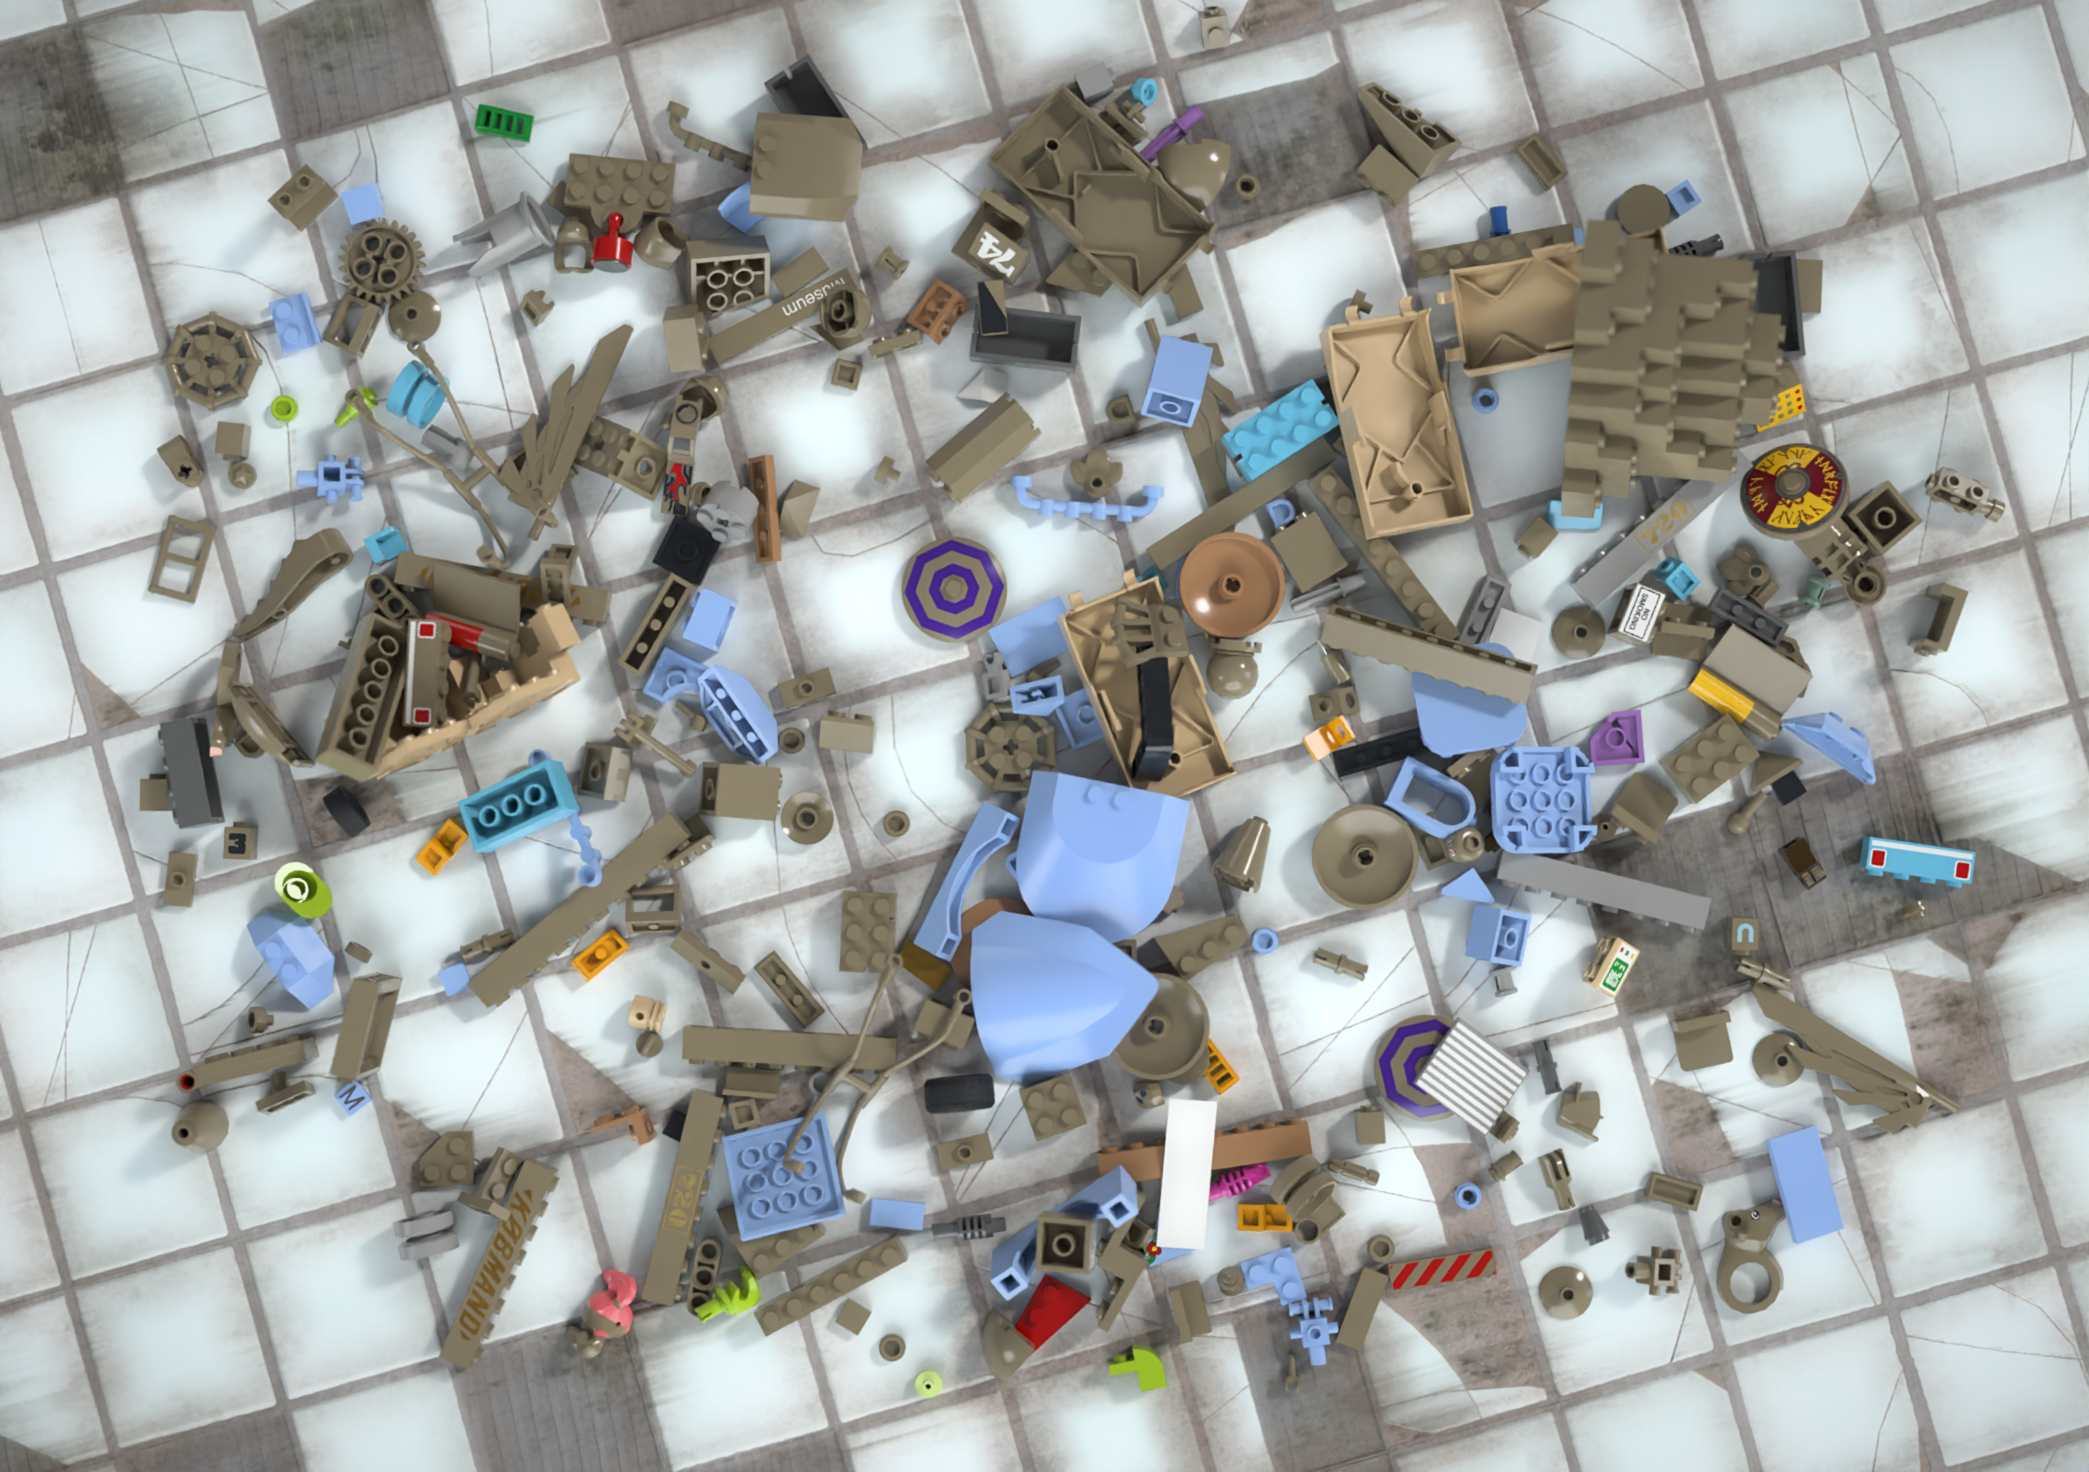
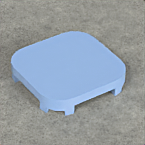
M1498 643L1472 645L1515 658L1507 647ZM1422 672L1411 673V687L1422 742L1432 752L1441 755V758H1452V755L1503 746L1506 749L1514 746L1523 736L1527 727V710L1524 703H1512L1504 697L1486 695L1475 688L1459 687L1454 682L1445 679L1436 680Z
M1518 746L1504 749L1496 755L1490 770L1492 829L1494 838L1503 849L1516 854L1572 853L1584 850L1592 837L1596 836L1598 825H1592L1590 773L1595 772L1594 764L1588 761L1585 754L1579 751L1578 747Z

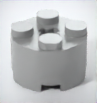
M718 481L714 483L697 513V520L712 533V537L720 542L744 538L758 513L759 501L756 496L744 486L742 490L731 486L730 483L732 481Z

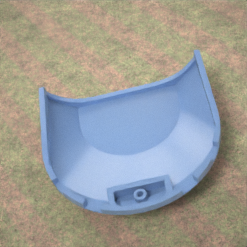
M1033 770L1016 855L1017 881L1023 899L1035 917L1089 927L1110 943L1122 941L1142 931L1162 911L1172 891L1190 801L1161 793L1061 773Z

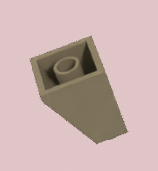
M703 762L699 814L776 821L781 808L780 800H778L779 789H781L783 783V776L780 773L781 768Z

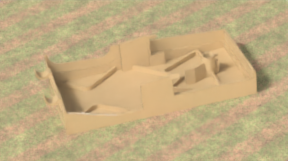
M1412 296L1400 298V314L1365 320L1358 318V305L1347 306L1345 309L1347 323L1329 326L1319 334L1366 540L1461 523L1474 516L1447 383L1441 379L1438 372L1429 327V314L1432 309L1428 307L1418 312L1413 311L1411 307Z

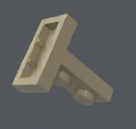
M552 544L548 558H541L540 572L543 605L551 603L553 607L563 603L565 608L570 609V584L579 555L578 545Z
M498 1147L475 1194L472 1195L461 1191L457 1201L477 1212L507 1222L511 1211L500 1205L523 1159L504 1148Z

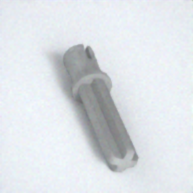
M1361 570L1342 579L1337 577L1335 582L1291 598L1290 606L1293 612H1301L1339 596L1346 597L1347 593L1367 587L1368 584L1363 571Z

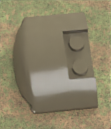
M231 681L228 684L236 716L256 744L268 754L286 764L304 768H312L316 765L249 683Z

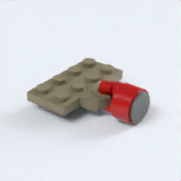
M570 153L564 205L565 207L591 209L592 220L597 230L599 229L605 234V236L596 237L593 240L591 264L595 268L610 273H623L629 270L632 262L633 244L625 239L626 236L633 232L635 233L639 229L644 215L671 217L676 172L675 163Z

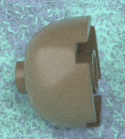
M839 284L830 288L826 293L829 294L826 302L822 301L820 305L819 318L823 329L829 331L831 336L837 338H854L863 333L869 326L872 317L870 300L863 291L850 285Z

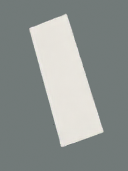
M1169 1099L1156 1247L1204 1250L1217 1102Z

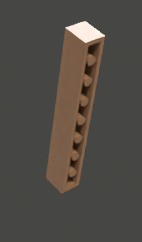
M1290 1117L1285 1119V1123L1276 1125L1274 1121L1260 1122L1259 1127L1250 1129L1248 1125L1232 1127L1233 1131L1222 1133V1129H1215L1211 1170L1293 1158L1307 1154L1312 1155L1308 1122L1301 1120V1117ZM1166 1137L1154 1139V1144L1144 1145L1143 1141L1128 1143V1148L1117 1149V1145L1102 1147V1152H1096L1100 1178L1120 1164L1134 1182L1162 1178Z

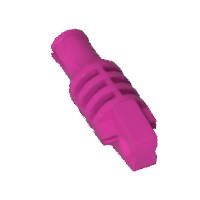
M1266 1162L1244 1165L1221 1175L1219 1181L1210 1184L1209 1193L1211 1194H1209L1208 1203L1225 1195L1231 1198L1254 1188V1186L1270 1177L1271 1173Z

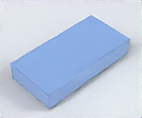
M872 1198L870 1225L923 1230L925 1203Z

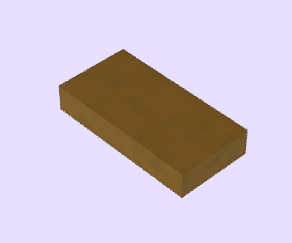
M910 939L899 954L903 960L902 967L938 992L953 970L928 951L913 944L914 941Z

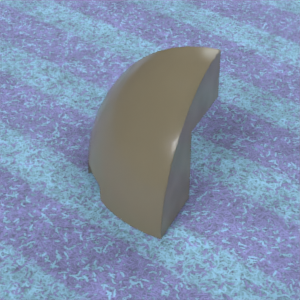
M1202 139L1201 144L1187 145L1186 141L1182 140L1162 148L1156 154L1160 168L1169 185L1201 213L1213 201L1225 181L1230 166L1231 146L1212 139Z
M993 1307L982 1331V1348L990 1370L1003 1383L1026 1361L1035 1350V1345L1014 1328V1323L996 1308Z

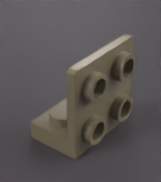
M1494 748L1463 753L1443 769L1448 777L1463 784L1471 792L1475 801V810L1480 809L1491 800L1490 770L1491 764L1498 754Z
M698 813L683 822L694 835L688 840L691 844L679 854L677 851L672 853L668 857L671 861L663 866L665 870L673 869L674 871H679L691 863L689 857L694 854L701 856L713 847L711 842L716 839Z

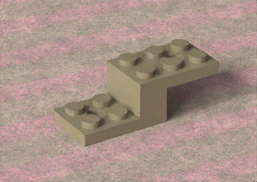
M1137 1189V1208L1139 1212L1145 1201V1195L1143 1191ZM1136 1215L1116 1228L1109 1222L1107 1226V1232L1109 1233L1106 1239L1101 1237L1095 1247L1096 1264L1116 1275L1109 1287L1110 1296L1108 1300L1103 1299L1096 1310L1098 1328L1107 1333L1147 1264L1145 1253L1136 1248L1129 1247L1122 1241Z

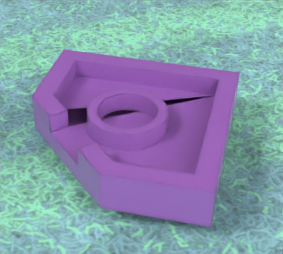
M1641 710L1612 712L1588 740L1590 763L1593 762L1594 766L1645 763Z

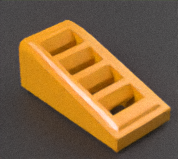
M1209 1038L1207 1046L1212 1049L1209 1051L1210 1058L1216 1055L1218 1059L1209 1065L1204 1076L1217 1093L1221 1095L1241 1079ZM1222 1063L1224 1068L1211 1076L1209 1072ZM1229 1072L1231 1076L1218 1085L1216 1081Z

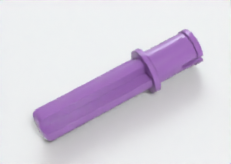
M1193 104L1178 119L1174 118L1173 123L1139 153L1148 162L1152 163L1157 158L1156 152L1175 143L1183 135L1187 136V131L1205 117L1204 114Z

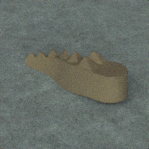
M327 528L307 539L295 540L287 558L282 559L281 568L275 581H270V591L265 600H258L257 609L254 614L245 615V622L243 624L236 623L232 634L244 640L270 629L290 615L325 580L348 566L353 560L354 554L340 531L336 528Z

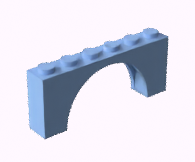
M1120 1164L1052 1211L1097 1215V1219L1108 1218L1116 1228L1138 1213L1136 1183ZM1038 1220L992 1250L991 1282L1006 1300L1029 1286L1030 1277L1036 1264Z

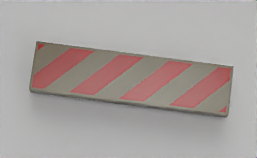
M1492 1247L1387 1264L1392 1291L1497 1275Z

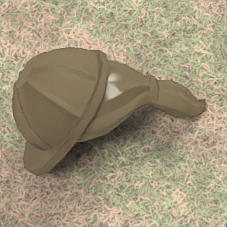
M707 375L691 378L688 384L679 392L680 395H684L683 400L698 402V398L705 399L700 422L709 421L721 415L725 410L727 391L724 388V384L717 378ZM674 408L665 413L662 421L658 424L659 428L670 430Z

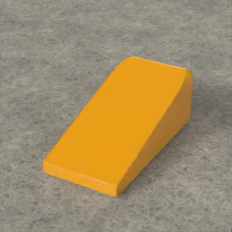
M612 927L571 961V965L588 983L630 947Z

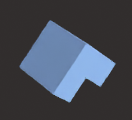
M370 183L341 192L351 225L386 215L381 202L383 198L378 183Z

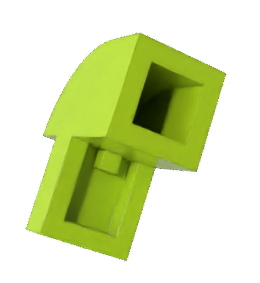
M1132 1345L1133 1356H1128V1353H1122L1112 1356L1113 1360L1108 1361L1110 1376L1137 1371L1141 1392L1167 1387L1162 1361L1158 1354L1147 1346Z

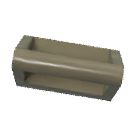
M345 292L323 340L363 358L384 314V310ZM352 302L365 307L366 310L350 344L347 345L335 340Z
M680 884L646 885L639 888L634 886L628 891L630 896L626 899L625 923L629 934L673 933L682 930ZM674 895L673 911L634 912L633 896Z

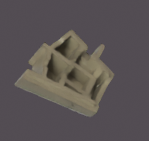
M1577 1081L1575 1092H1562L1556 1124L1593 1142H1598L1599 1138L1592 1135L1599 1120L1604 1119L1600 1114L1599 1094L1597 1091H1583L1580 1093L1582 1083Z

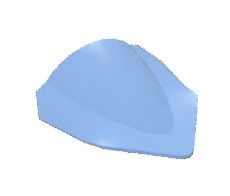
M999 911L972 929L970 976L974 1014L982 1045L998 1077L1031 1084L1109 1056L1139 1018L1159 988L1157 978L1089 927Z

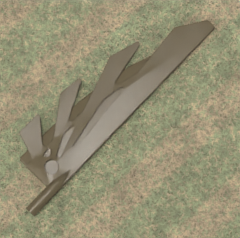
M1154 318L1144 321L1156 355L1161 338ZM1196 333L1179 337L1181 340L1199 343ZM1202 343L1207 347L1213 348L1210 362L1223 367L1224 361L1218 344ZM1208 370L1201 402L1192 427L1182 425L1180 427L1210 508L1231 495L1226 483V454L1239 477L1243 475L1236 463L1243 457L1239 454L1232 459L1220 440L1230 430L1221 420L1217 398L1234 415L1237 413L1233 392L1212 378ZM1236 524L1224 532H1234Z
M624 324L598 341L588 372L571 390L570 386L575 370L574 364H571L552 385L549 420L538 438L537 416L535 413H532L522 430L527 458L520 472L513 459L509 456L499 474V478L511 488L507 497L509 501L530 509L534 501L543 499L550 507V511L552 510L634 330L632 326ZM536 517L527 537L537 541L546 521L543 518Z
M1754 982L1752 990L1764 1016L1795 1031L1812 1051L1810 1052L1787 1044L1786 1048L1805 1069L1838 1076L1857 1090H1832V1093L1847 1105L1877 1104L1890 1114L1873 1119V1123L1885 1131L1895 1134L1905 1124L1916 1129L1932 1100L1954 1113L1959 1111L1961 1104L1764 983Z

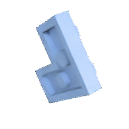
M1290 1246L1239 1262L1248 1289L1274 1281L1282 1306L1307 1298Z

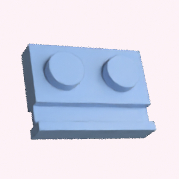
M304 291L298 295H291L269 302L280 343L285 354L323 343L307 292Z

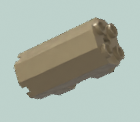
M1005 392L926 460L928 465L925 468L926 472L936 483L940 480L945 485L942 489L953 503L957 500L962 503L970 495H974L990 481L992 476L1011 460L1016 459L1041 435L1038 427L1033 430L1034 426L1032 424L1034 421L1014 398L1009 401L1010 394L1008 392Z

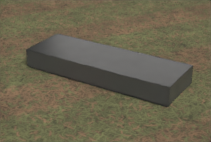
M1721 585L1717 587L1706 607V610L1730 624H1735L1774 649L1777 648L1789 627L1787 623Z

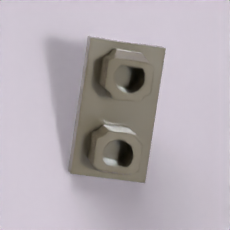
M1126 100L1122 107L1128 113L1115 102H1108L1104 107L1106 112L1101 119L1112 129L1120 123L1125 128L1120 136L1131 146L1139 140H1144L1149 134L1133 119L1135 118L1141 124L1146 119L1140 113L1144 106L1140 101L1133 106Z

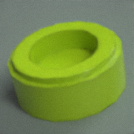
M281 395L273 400L271 413L281 422H291L298 416L299 406L293 398Z

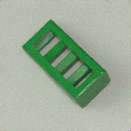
M479 104L475 131L478 134L530 143L534 116ZM487 114L491 115L489 127L485 126ZM498 116L502 117L500 129H496ZM509 118L513 119L511 132L507 131ZM519 120L524 121L522 134L517 133Z

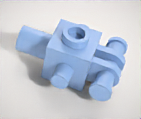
M326 455L325 461H318L317 471L297 470V486L317 487V496H326V502L336 503L337 496H344L345 490H350L351 492L349 496L350 501H362L361 489L364 488V481L360 480L364 477V471L361 470L360 465L362 459L360 457L348 458L350 469H345V462H336L335 455Z
M1315 1297L1312 1298L1313 1302L1301 1299V1303H1288L1290 1316L1303 1313V1316L1298 1317L1299 1327L1289 1328L1291 1339L1301 1338L1303 1347H1308L1311 1365L1327 1363L1324 1345L1330 1344L1329 1334L1338 1333L1337 1322L1327 1323L1325 1314H1320V1311L1333 1310L1331 1297L1318 1300ZM1314 1311V1315H1309L1308 1312Z

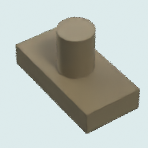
M282 1071L270 1076L275 1093L255 1103L259 1112L270 1115L316 1094L314 1085L305 1080L290 1086L286 1072Z

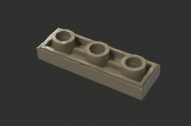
M682 929L670 946L671 949L733 995L746 977L739 967L728 963L716 950L708 948L701 943L693 933H688Z

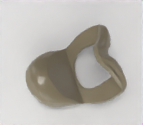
M576 221L563 223L558 229V243L554 252L556 271L563 274L571 273L572 271L580 274L591 273L595 267L591 264L593 246L588 228ZM575 243L585 249L586 260L584 268L565 267L563 258L565 246Z

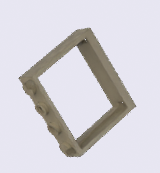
M376 972L352 979L329 1072L330 1075L337 1076V1081L352 1083L380 1071L403 978Z

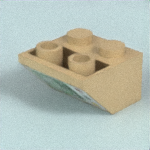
M1607 935L1606 938L1602 937L1595 948L1597 955L1593 962L1589 961L1582 975L1585 976L1583 982L1610 997L1616 998L1640 951L1618 937Z

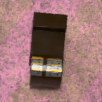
M1796 837L1777 851L1801 884L1807 890H1810L1827 878V876L1808 848L1809 845L1804 837Z

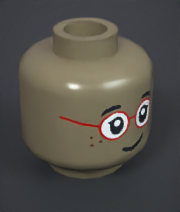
M1464 827L1446 838L1445 842L1448 856L1458 863H1467L1478 859L1483 854L1485 848V840L1482 834L1473 827Z

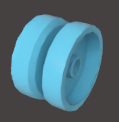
M413 360L406 365L396 378L388 395L386 408L387 411L398 417L407 415L408 423L423 429L435 418L446 396L434 374H430L429 368H426L419 361ZM442 375L443 378H444V380L446 381L448 387H449V386H450V380H449V378H447V377H445L444 375Z

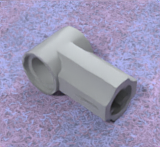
M431 424L422 436L421 444L445 457L444 460L463 471L467 469L474 457V454L471 452L472 449L466 441L459 437H453L438 426Z

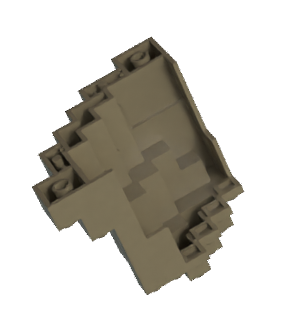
M1587 219L1581 263V284L1574 328L1571 385L1565 435V468L1561 491L1562 516L1594 519L1595 509H1600L1601 497L1629 498L1630 488L1636 487L1637 475L1729 483L1730 473H1736L1738 457H1732L1733 449H1739L1741 424L1769 426L1770 416L1776 415L1779 387L1774 386V379H1780L1783 350L1778 349V342H1784L1786 326H1780L1781 315L1754 313L1758 272L1753 271L1754 260L1658 254L1659 250H1654V239L1626 237V233L1621 232V221Z

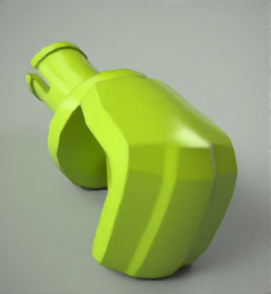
M748 1266L738 1267L743 1279L740 1289L732 1281L728 1283L726 1291L721 1286L714 1288L715 1298L695 1308V1312L702 1323H705L722 1311L728 1316L732 1314L737 1315L759 1302L761 1298L760 1286L756 1276Z

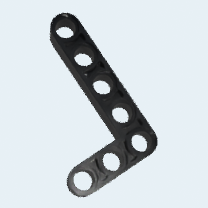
M1136 646V653L1138 654L1150 649L1151 646ZM1168 657L1152 658L1137 665L1141 740L1132 761L1133 781L1160 782L1173 752L1174 738Z

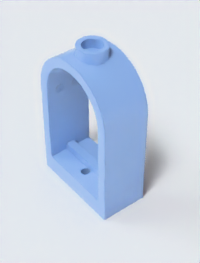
M1409 756L1400 764L1381 805L1398 814L1409 824L1438 838H1447L1464 827H1474L1478 819L1474 815V798L1463 784ZM1414 776L1455 798L1462 809L1461 823L1457 825L1443 824L1401 802L1412 777Z

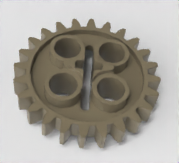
M386 218L382 219L381 225L375 219H372L371 227L362 222V231L353 228L355 237H345L350 243L349 246L340 247L346 252V255L338 256L339 260L345 262V265L340 266L339 270L347 273L343 276L342 280L351 282L348 288L351 291L357 290L356 296L360 299L366 294L367 302L371 303L375 298L376 303L382 305L384 298H386L387 302L391 305L393 304L394 296L403 301L402 293L404 291L412 295L409 287L411 285L419 287L415 278L424 277L418 271L419 268L426 267L424 262L419 261L426 254L423 251H417L422 246V243L414 241L417 236L414 232L407 234L409 228L406 225L399 228V223L396 220H393L390 226ZM379 239V247L376 250L370 251V242ZM391 240V243L387 247V241ZM404 248L405 253L403 257L394 259L395 250ZM385 258L387 260L386 264H378L379 259L383 260ZM365 264H370L371 271L367 275L362 276L360 274L361 267ZM392 272L395 273V281L391 284H386V275ZM378 276V281L374 284L373 281Z

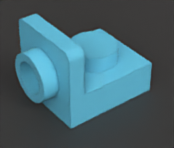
M1671 556L1663 560L1652 574L1655 579L1662 581L1672 594L1682 602L1701 583L1683 561Z

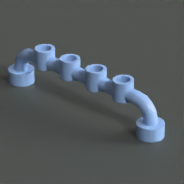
M1011 475V486H1016V496L1019 502L1025 507L1038 509V515L1053 516L1054 511H1064V517L1080 518V513H1091L1090 519L1106 520V515H1117V521L1132 522L1133 517H1143L1152 513L1156 508L1158 497L1163 498L1164 487L1143 486L1142 496L1147 497V502L1139 507L1030 498L1026 492V487L1032 488V477Z
M535 749L528 757V764L532 767L547 759L552 760V757L547 751ZM577 803L580 811L567 817L571 824L570 835L573 839L578 840L581 847L580 858L583 862L587 863V865L579 869L578 880L584 886L595 887L602 879V870L599 864L602 859V853L600 850L592 848L589 841L592 836V830L590 827L582 825L579 818L582 813V807Z

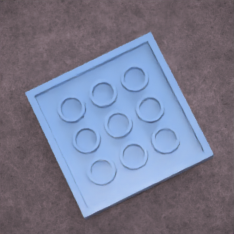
M825 1112L814 1115L791 1155L792 1159L806 1165L802 1175L786 1171L782 1166V1160L805 1117L721 1137L742 1241L847 1215Z

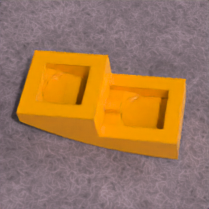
M453 816L450 817L435 837L428 841L415 860L433 876H436L469 839L467 828Z
M1238 1203L1237 1230L1264 1232L1269 1230L1292 1232L1294 1231V1221L1285 1212L1286 1204Z

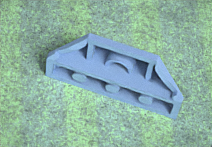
M718 664L713 665L697 678L698 685L700 686L702 711L732 754L760 765L778 751L777 721L747 678Z
M1825 712L1782 719L1780 725L1866 785H1873L1875 783L1876 776L1870 743L1863 739L1865 735L1854 727L1849 729L1843 725V719L1837 714Z
M267 909L247 924L255 948L285 988L306 1007L312 1009L332 994L335 956L306 917H302L297 913Z

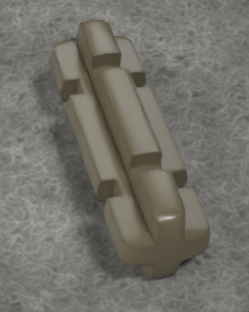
M1331 1157L1328 1164V1170L1337 1174L1340 1172L1343 1176L1361 1182L1364 1180L1365 1183L1376 1186L1379 1181L1380 1173L1372 1169L1368 1171L1366 1167L1348 1161L1344 1163L1342 1159Z

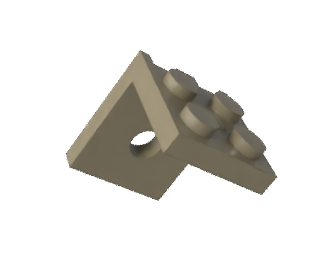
M984 188L979 196L980 208L951 250V253L994 280L991 277L993 272L986 267L981 270L970 262L972 257L969 256L968 251L984 223L987 222L1014 243L1020 245L1030 230V217L1027 215L1028 211L1017 203L1011 205L1006 202L1005 195L993 188L990 191Z
M597 415L589 427V432L578 450L574 463L654 502L665 480L668 449L629 428ZM646 460L647 468L644 472L640 473V465Z

